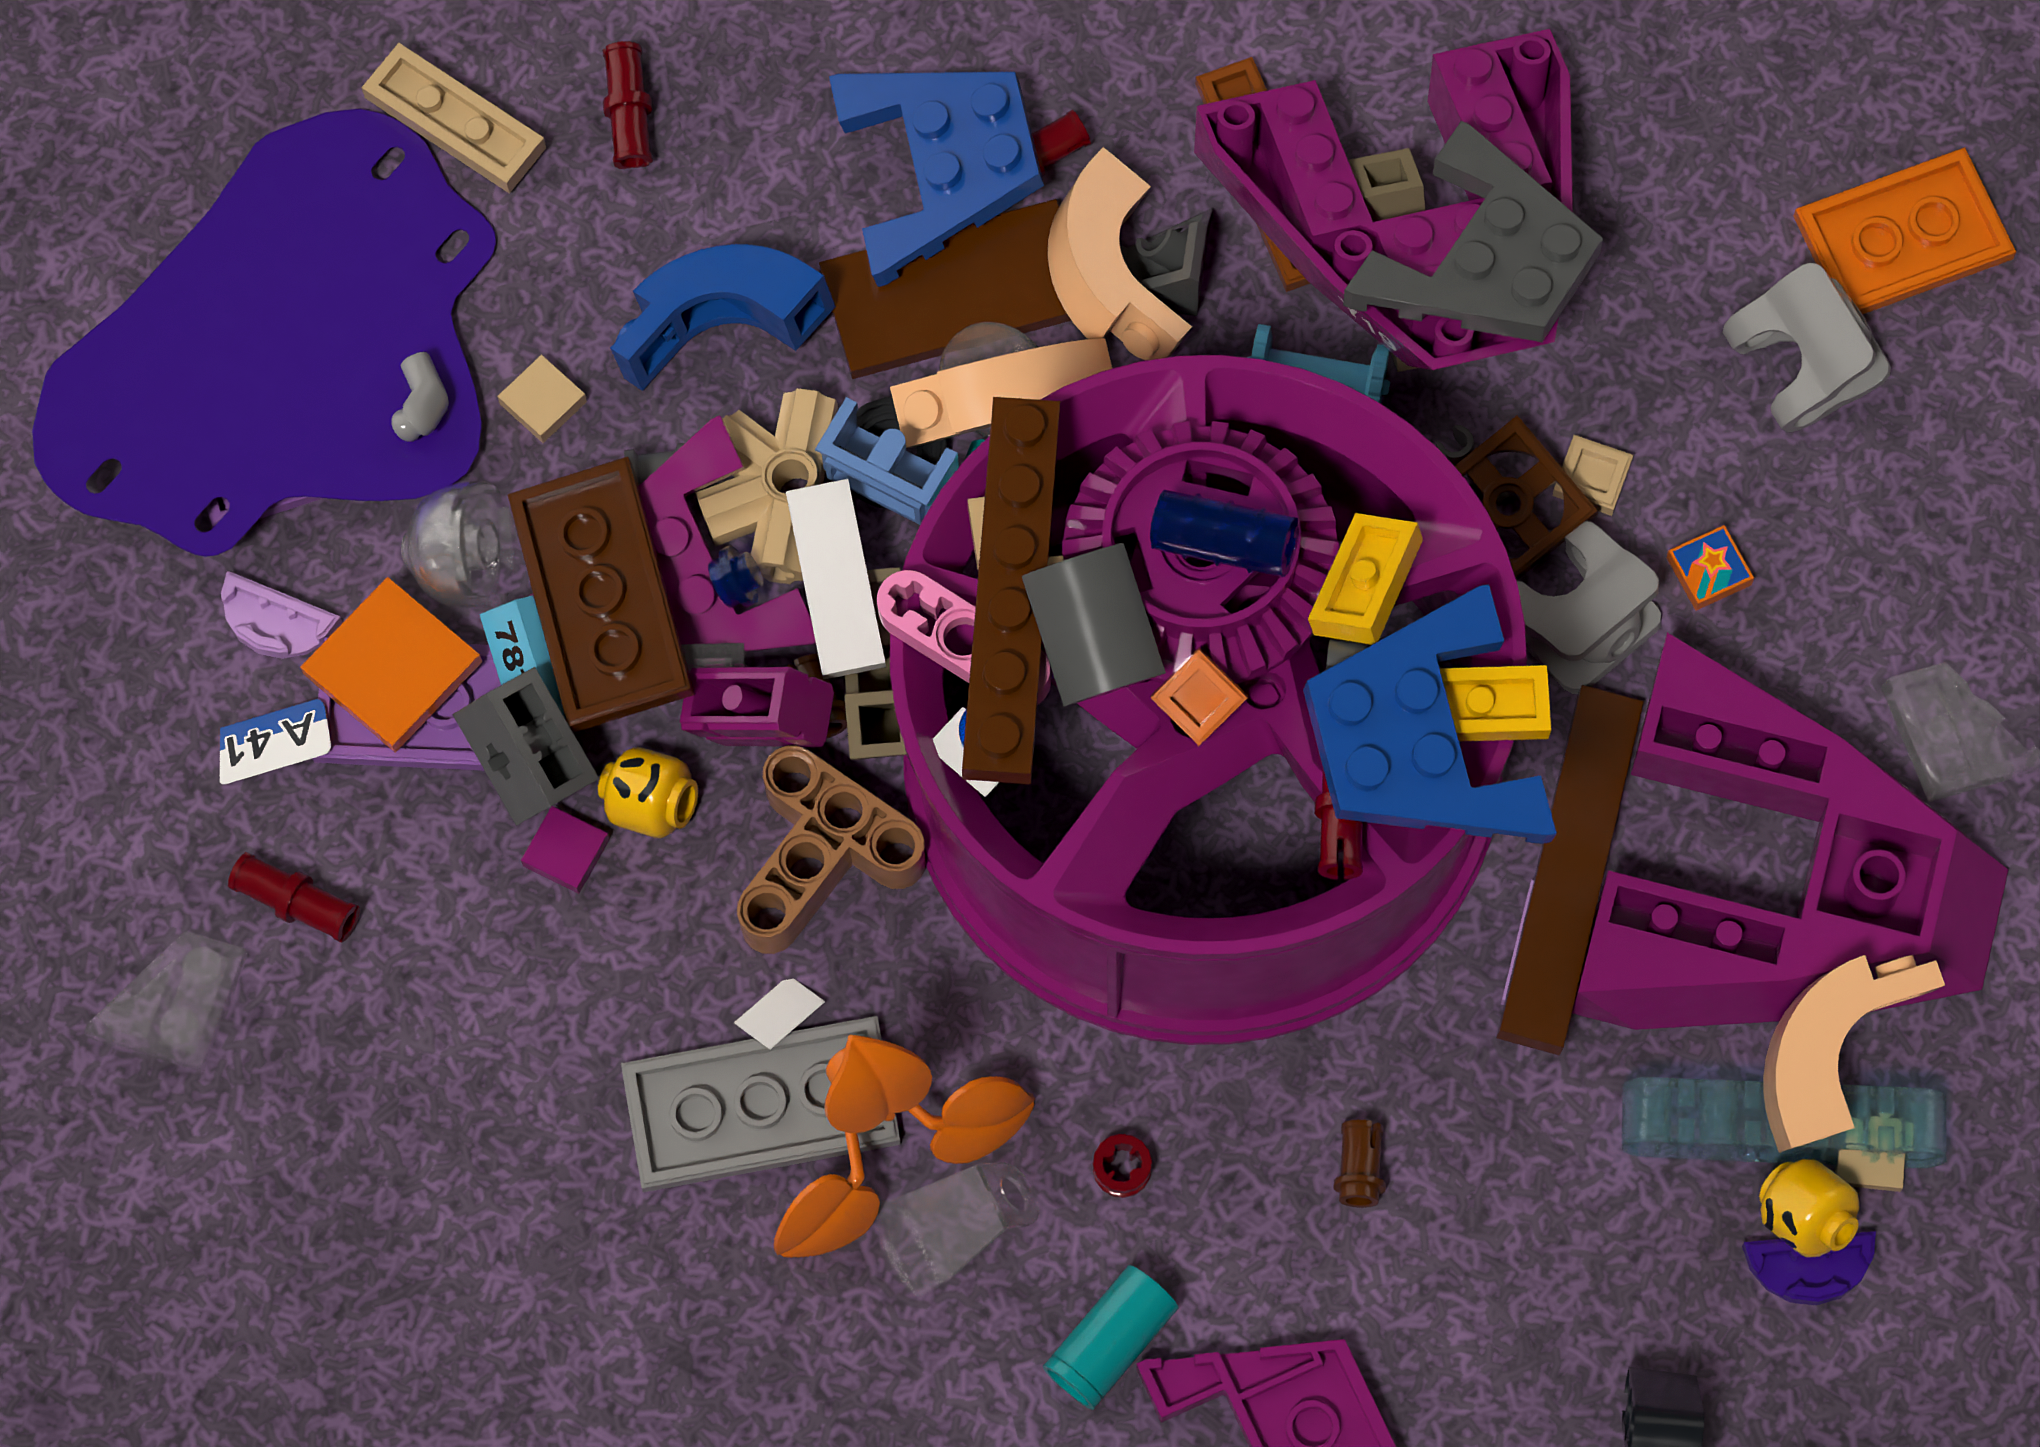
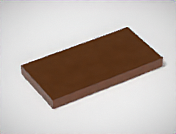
M1054 199L999 214L978 228L972 223L943 241L945 246L943 250L927 260L922 255L897 270L898 278L880 287L877 286L872 276L867 250L819 262L820 273L825 277L836 306L832 313L851 378H860L1072 321L1056 294L1048 263V238L1054 216L1059 208L1057 200Z
M629 457L507 494L566 721L572 732L584 730L695 695L633 463Z

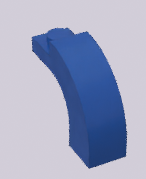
M748 244L714 246L681 256L662 266L644 279L633 290L642 313L637 319H632L623 326L616 342L610 349L624 379L643 391L675 354L690 339L702 331L723 324H747L768 332L796 351L836 306L824 275L792 255L772 248Z

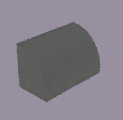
M1124 543L1082 554L1022 576L1063 706L1106 695L1166 673Z

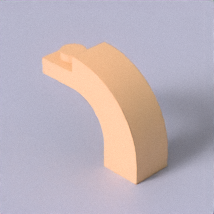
M1103 147L1080 173L1054 216L1048 238V263L1052 283L1064 310L1087 339L1104 338L1111 332L1123 342L1130 353L1145 361L1168 358L1173 354L1192 326L1137 281L1124 262L1119 242L1121 226L1133 214L1151 186Z
M1105 338L1085 339L1028 349L938 371L935 375L891 386L890 390L900 431L905 436L906 448H912L991 427L993 397L1040 400L1064 386L1113 368Z
M1863 955L1824 974L1795 998L1783 1014L1771 1038L1763 1075L1766 1114L1779 1153L1855 1128L1838 1075L1839 1053L1844 1038L1851 1027L1866 1013L1931 993L1945 986L1937 960L1916 966L1913 955L1902 957L1876 966L1875 970L1878 979L1874 980L1866 956Z

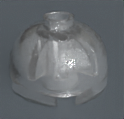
M475 481L443 487L423 499L409 521L407 532L402 538L401 554L406 567L411 570L416 582L430 598L455 608L477 609L495 607L503 603L509 593L498 594L501 565L503 561L514 571L517 537L509 507L497 508L495 500L490 495L491 493H501L495 485L485 481ZM488 570L479 580L471 581V571Z

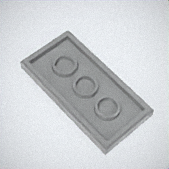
M874 1016L793 1031L771 1050L756 1039L621 1063L643 1193L848 1155L845 1132L834 1128L825 1115V1099L831 1086V1082L826 1075V1067L830 1059L846 1047L849 1035L882 1040L878 1017ZM896 1115L892 1121L884 1120L875 1128L858 1133L861 1152L901 1145Z

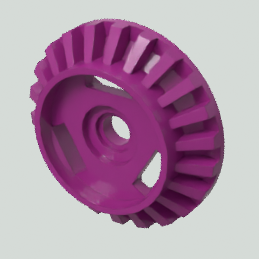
M1190 421L1173 423L1172 429L1153 433L1152 429L1137 434L1135 441L1122 449L1115 447L1104 456L1103 464L1093 474L1089 472L1081 483L1080 492L1074 504L1070 505L1066 517L1064 538L1062 540L1063 561L1115 545L1113 538L1135 533L1151 586L1150 590L1140 592L1166 672L1151 678V680L1163 683L1200 647L1238 684L1261 676L1281 665L1298 652L1312 637L1313 631L1308 617L1338 553L1339 542L1332 507L1327 505L1322 495L1321 485L1313 474L1308 475L1298 465L1297 457L1288 449H1277L1266 442L1265 435L1251 429L1248 434L1231 430L1229 423L1212 421L1211 426H1191ZM1197 472L1219 474L1236 479L1251 488L1249 496L1184 482V476L1186 473ZM1194 537H1206L1217 544L1220 556L1210 566L1195 567L1184 560L1181 549L1188 540ZM1267 564L1280 575L1279 579L1249 607L1230 614L1224 608Z

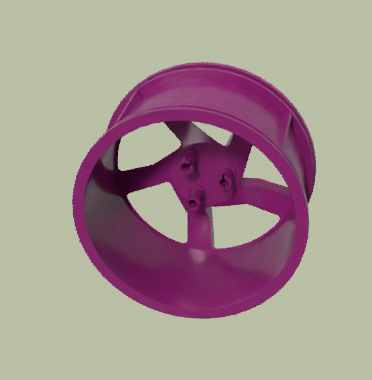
M1225 355L1175 356L1140 361L1096 373L1064 386L1040 399L1060 401L1049 549L1062 543L1066 517L1070 505L1074 504L1080 492L1081 483L1089 472L1093 474L1103 464L1104 456L1115 447L1120 449L1135 441L1137 434L1152 429L1153 433L1172 429L1173 423L1190 421L1191 426H1211L1212 421L1229 423L1231 430L1248 434L1251 429L1265 435L1266 442L1277 449H1288L1297 457L1298 465L1308 475H1314L1321 485L1322 495L1327 505L1332 507L1336 520L1337 539L1339 541H1343L1355 513L1418 523L1423 541L1394 606L1413 601L1423 615L1426 616L1478 586L1489 584L1504 643L1499 651L1451 659L1453 668L1527 666L1525 621L1518 584L1506 548L1487 510L1467 480L1433 443L1410 423L1376 400L1338 381L1302 368L1262 359ZM990 436L964 460L939 492L919 526L902 571L912 570L926 575L975 607L979 569L977 570L968 514V499L985 497ZM1186 473L1183 480L1184 482L1249 496L1251 488L1236 479L1213 473ZM1194 537L1188 540L1181 549L1184 560L1195 567H1202L1200 564L1203 537ZM1137 543L1130 564L1139 592L1150 590L1151 586ZM1262 569L1224 608L1230 614L1249 607L1279 579L1280 575L1274 569ZM914 592L909 599H903L897 595L895 597L897 615L903 617L907 611L912 610L928 619L929 632L925 635L930 637L937 620L924 613L921 609L920 594ZM942 608L940 610L939 616L942 613H944L946 609ZM963 624L952 628L944 640L947 649L960 656L972 654L974 626ZM890 633V678L896 719L907 754L904 755V782L909 817L918 826L923 835L926 868L935 888L962 929L976 946L1006 975L1043 1001L1073 1017L1109 1031L1150 1041L1186 1045L1235 1044L1269 1039L1306 1029L1342 1014L1385 988L1407 971L1436 942L1467 897L1477 879L1491 843L1492 837L1466 835L1465 830L1430 825H1426L1424 829L1363 822L1362 875L1350 879L1314 898L1273 911L1225 918L1180 917L1134 908L1126 900V891L1175 813L1223 785L1271 754L1282 755L1314 802L1316 797L1322 794L1323 766L1303 692L1307 680L1320 674L1310 647V640L1288 660L1271 671L1249 681L1238 683L1237 685L1248 695V698L1199 746L1151 699V694L1162 684L1161 682L1148 679L1106 695L1078 702L1079 706L1137 750L1112 772L1055 850L1043 863L1010 835L992 814L978 791L966 780H962V777L939 758L933 738L949 722L944 688L950 671ZM1042 641V650H1043V652H1044V653L1046 654V656H1047V653H1046V650H1045V647H1044V644H1043V641ZM1050 666L1051 683H1052L1054 686L1057 687V684H1056V681H1055V678H1054V675H1053V672H1052V669H1051V666ZM1514 740L1460 742L1471 787L1476 788L1502 783L1503 770Z

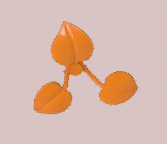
M849 1035L846 1047L837 1052L830 1059L826 1067V1075L831 1082V1086L825 1099L824 1109L830 1124L837 1130L845 1132L851 1171L847 1180L837 1174L824 1175L810 1183L798 1194L787 1209L776 1232L773 1244L776 1254L792 1258L828 1253L858 1239L872 1226L878 1215L880 1201L874 1189L868 1186H860L864 1181L865 1173L858 1133L869 1131L884 1120L892 1121L895 1118V1113L909 1111L925 1127L937 1130L930 1143V1149L937 1159L953 1164L970 1163L995 1151L1017 1133L1033 1110L1034 1095L1027 1092L1018 1082L1010 1078L998 1076L981 1077L957 1089L945 1102L942 1108V1116L932 1115L919 1105L928 1094L932 1084L931 1070L920 1056L891 1042Z

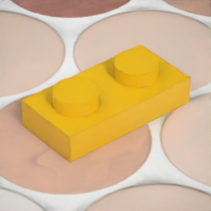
M1355 513L1308 617L1314 635L1369 645L1379 641L1423 541L1417 522Z
M1547 665L1439 668L1459 741L1549 739L1551 720Z

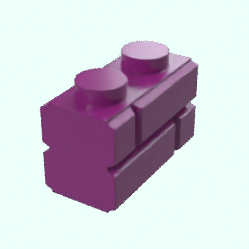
M791 667L691 669L689 674L695 695L683 699L680 716L681 730L699 737H706L707 740L723 746L785 747L798 745L801 747H822L824 742H826L834 696L832 684L815 677H808V674Z

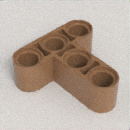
M785 746L776 749L768 756L763 766V781L770 806L779 815L794 824V827L742 893L737 905V916L745 942L758 952L775 954L785 950L795 941L852 865L881 885L891 889H904L914 885L922 877L926 869V853L921 830L913 821L809 750L800 746ZM790 773H801L810 779L808 785L796 793H787L777 787L779 780ZM842 808H852L862 815L860 820L849 828H837L828 822L830 816L836 810ZM894 843L905 844L914 851L912 856L901 864L887 863L880 857V854L887 846ZM803 858H814L824 865L816 876L809 879H800L790 873L793 864ZM765 908H776L785 914L783 921L777 927L769 930L757 928L751 921L757 912Z

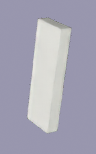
M844 479L786 491L823 680L886 667L849 480Z

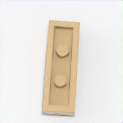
M400 43L395 46L361 87L365 99L509 194L546 149L544 137Z

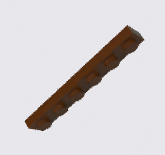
M993 397L962 780L1031 784L1042 638L1022 576L1048 566L1060 401Z

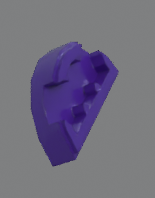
M1876 1231L1856 1233L1846 1247L1839 1251L1831 1250L1820 1257H1804L1781 1239L1744 1242L1742 1248L1750 1271L1767 1291L1790 1303L1820 1305L1841 1299L1862 1281L1874 1258Z

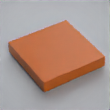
M387 577L300 668L309 680L396 753L482 663V659L478 652Z

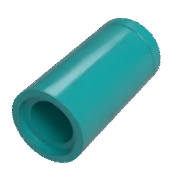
M1128 1265L1043 1365V1369L1055 1383L1088 1409L1094 1410L1175 1314L1179 1306L1156 1281L1138 1268Z

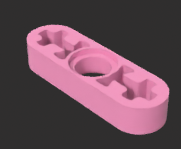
M904 570L887 577L877 593L878 612L884 628L898 639L969 683L972 654L966 656L956 655L947 649L944 640L947 633L955 626L963 624L974 626L975 606L917 571ZM914 592L920 594L921 609L924 613L937 620L930 637L925 635L929 632L928 619L912 610L907 611L903 617L897 615L896 601L894 600L897 595L903 599H909ZM942 608L946 609V611L939 616L940 610ZM1042 649L1037 705L1046 698L1051 687L1050 663Z

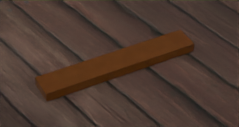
M1581 685L1550 809L1557 834L1552 842L1544 843L1541 847L1496 1036L1497 1039L1559 1056L1564 1048L1644 701Z

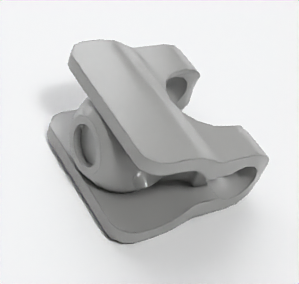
M1807 263L1801 265L1779 280L1765 294L1732 315L1723 328V334L1732 349L1740 354H1746L1752 350L1765 348L1778 342H1794L1798 344L1802 354L1801 369L1797 378L1787 388L1777 394L1770 407L1772 415L1780 428L1785 432H1795L1822 420L1840 407L1870 393L1884 384L1890 377V363L1873 337L1871 328L1853 300L1847 295L1842 285L1836 279L1830 278L1819 264Z
M1584 521L1564 537L1566 539V553L1584 578L1575 590L1566 595L1553 597L1541 595L1525 583L1517 581L1525 621L1526 650L1541 665H1547V672L1564 690L1572 694H1578L1581 685L1592 687L1653 636L1661 628L1662 620L1660 610L1652 602L1659 593V579L1656 573L1637 556L1618 545L1601 528L1588 521Z

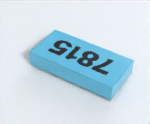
M533 595L513 600L479 614L501 685L535 667L566 719Z

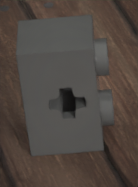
M535 667L491 690L452 714L516 826L599 779Z

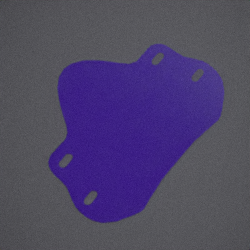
M364 109L325 112L265 135L254 144L210 210L117 310L58 357L46 372L32 429L34 463L43 481L63 502L85 515L140 525L159 534L177 547L204 557L219 555L232 549L271 505L287 497L392 501L417 499L447 489L468 473L479 451L482 422L477 395L466 359L454 330L451 312L456 297L493 256L496 239L491 224L447 184L426 142L405 124L385 114ZM398 147L405 152L404 160L389 177L384 180H378L372 176L371 170L373 166L389 149ZM456 230L466 231L469 235V241L457 256L448 263L438 261L435 253L444 241ZM427 352L446 390L449 400L448 409L432 433L428 436L420 435L417 440L407 442L397 436L391 425L393 414L403 409L404 402L412 392L401 369V363L413 354ZM108 459L118 460L121 463L122 469L113 481L100 493L94 494L89 492L86 483L95 471ZM219 497L227 499L230 508L219 522L208 532L198 531L194 522L209 503Z

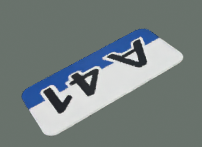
M315 699L220 728V783L229 784L327 754L331 749V740L324 703L319 699Z

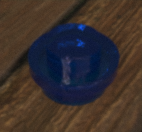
M731 545L719 551V558L708 563L709 575L720 599L729 608L740 603L745 607L757 603V588L763 586V578L756 561L750 553L744 552L740 554Z

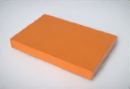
M1965 147L1795 209L1793 215L1815 263L1819 264L1830 278L1836 279L1842 285L1862 315L2013 260L2016 254V250Z

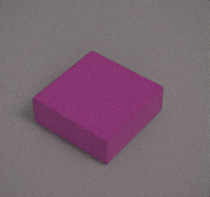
M551 806L523 855L521 862L523 867L579 894L609 842V835Z

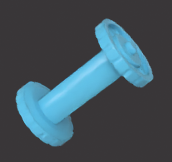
M1258 324L1252 355L1247 358L1262 359L1305 369L1338 381L1376 400L1380 404L1382 395L1388 394L1390 381L1386 380L1385 377L1390 351L1382 344H1377V348L1372 355L1371 364L1365 365L1272 349L1273 336L1271 326Z

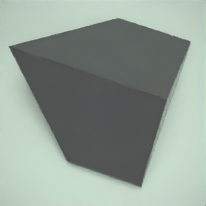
M1213 208L1148 239L1137 238L1136 244L1129 248L1120 244L1124 262L1132 275L1148 291L1177 314L1198 315Z

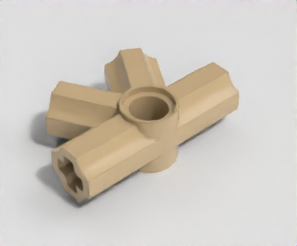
M797 388L793 392L783 394L775 436L740 410L730 416L726 415L723 420L745 469L733 474L732 476L735 477L733 479L695 492L715 546L755 532L749 570L751 574L761 576L769 582L791 584L794 581H803L787 496L785 493L780 492L786 482L792 479L801 478L807 480L808 482L805 487L823 484L826 470L823 467L822 454L815 451V448L836 415L838 403L836 399L827 397L819 391Z

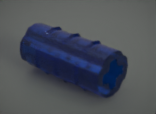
M1163 490L1154 509L1150 529L1152 549L1179 554L1183 559L1192 557L1214 562L1216 566L1225 564L1247 569L1249 573L1257 571L1280 577H1286L1289 573L1296 553L1299 536L1298 517L1269 512L1266 507L1255 509L1237 505L1233 500L1222 502L1204 498L1200 493L1190 495L1171 490Z

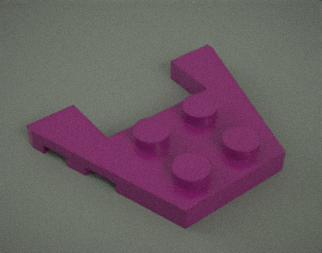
M720 415L707 422L639 485L685 658L698 657V649L710 646L725 647L730 649L731 653L816 645L810 612L798 588L738 615L687 502V495L745 469L725 422ZM719 648L703 650L704 657L726 654L725 650Z
M1345 1339L1262 1347L1259 1351L1220 1354L1219 1352L1194 1354V1357L1171 1360H1161V1358L1145 1359L1136 1363V1370L1161 1423L1224 1395L1249 1447H1396Z

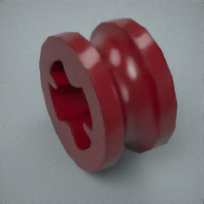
M1126 1134L1110 1136L1101 1142L1094 1153L1093 1173L1095 1181L1102 1191L1120 1198L1134 1196L1142 1191L1151 1176L1152 1160L1149 1149L1138 1138ZM1120 1150L1129 1151L1130 1161L1138 1158L1141 1163V1168L1131 1170L1130 1180L1124 1182L1115 1181V1171L1107 1174L1103 1167L1104 1164L1114 1162L1115 1152Z

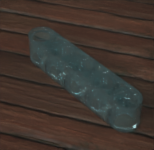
M1656 1077L1637 1078L1626 1081L1622 1085L1621 1148L1623 1152L1637 1157L1767 1163L1815 1159L1823 1165H1836L1839 1150H1861L1862 1156H1870V1163H1875L1880 1159V1152L1887 1153V1160L1890 1164H1894V1157L1904 1158L1903 1153H1905L1904 1168L1937 1167L1947 1162L1946 1095L1940 1091L1926 1088L1841 1085L1855 1128L1779 1153L1766 1114L1763 1082Z

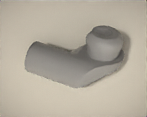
M427 352L413 354L401 363V369L412 392L404 402L403 409L393 414L391 425L397 436L407 442L417 440L420 435L428 436L432 433L448 409L449 400L446 390Z

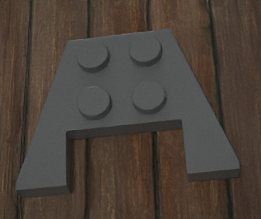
M1461 121L1435 158L1433 175L1483 197L1485 200L1433 276L1429 277L1372 250L1346 287L1343 306L1367 312L1368 304L1398 309L1399 318L1422 321L1426 314L1462 320V329L1543 342L1599 257L1603 238L1470 124Z

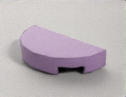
M230 571L226 573L221 591L226 621L238 640L258 654L282 659L306 655L320 647L324 643V638H329L343 623L338 615Z

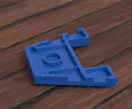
M1015 72L862 73L829 76L838 121L845 134L903 117L923 210L862 228L871 273L878 287L887 285L898 278L897 270L922 255L927 260L945 248L943 241L974 223L978 228L1044 186L1021 85Z
M1489 584L1478 586L1307 680L1303 692L1337 819L1424 829L1426 825L1462 829L1465 830L1466 835L1491 838L1493 834L1526 837L1525 842L1537 844L1552 842L1557 832L1541 775L1476 788L1471 787L1438 662L1499 651L1503 645L1504 638Z

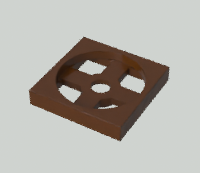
M1518 415L1454 466L1463 477L1467 474L1484 494L1483 506L1487 510L1496 530L1500 527L1504 529L1512 528L1528 546L1529 550L1522 556L1509 559L1516 580L1566 541L1564 538L1584 521L1589 522L1598 515V510ZM1516 452L1529 455L1539 462L1517 479L1503 477L1487 457L1498 453ZM1556 482L1562 489L1564 510L1560 525L1549 532L1532 510L1534 499ZM1504 492H1513L1521 500L1520 509L1513 515H1503L1496 508V500Z

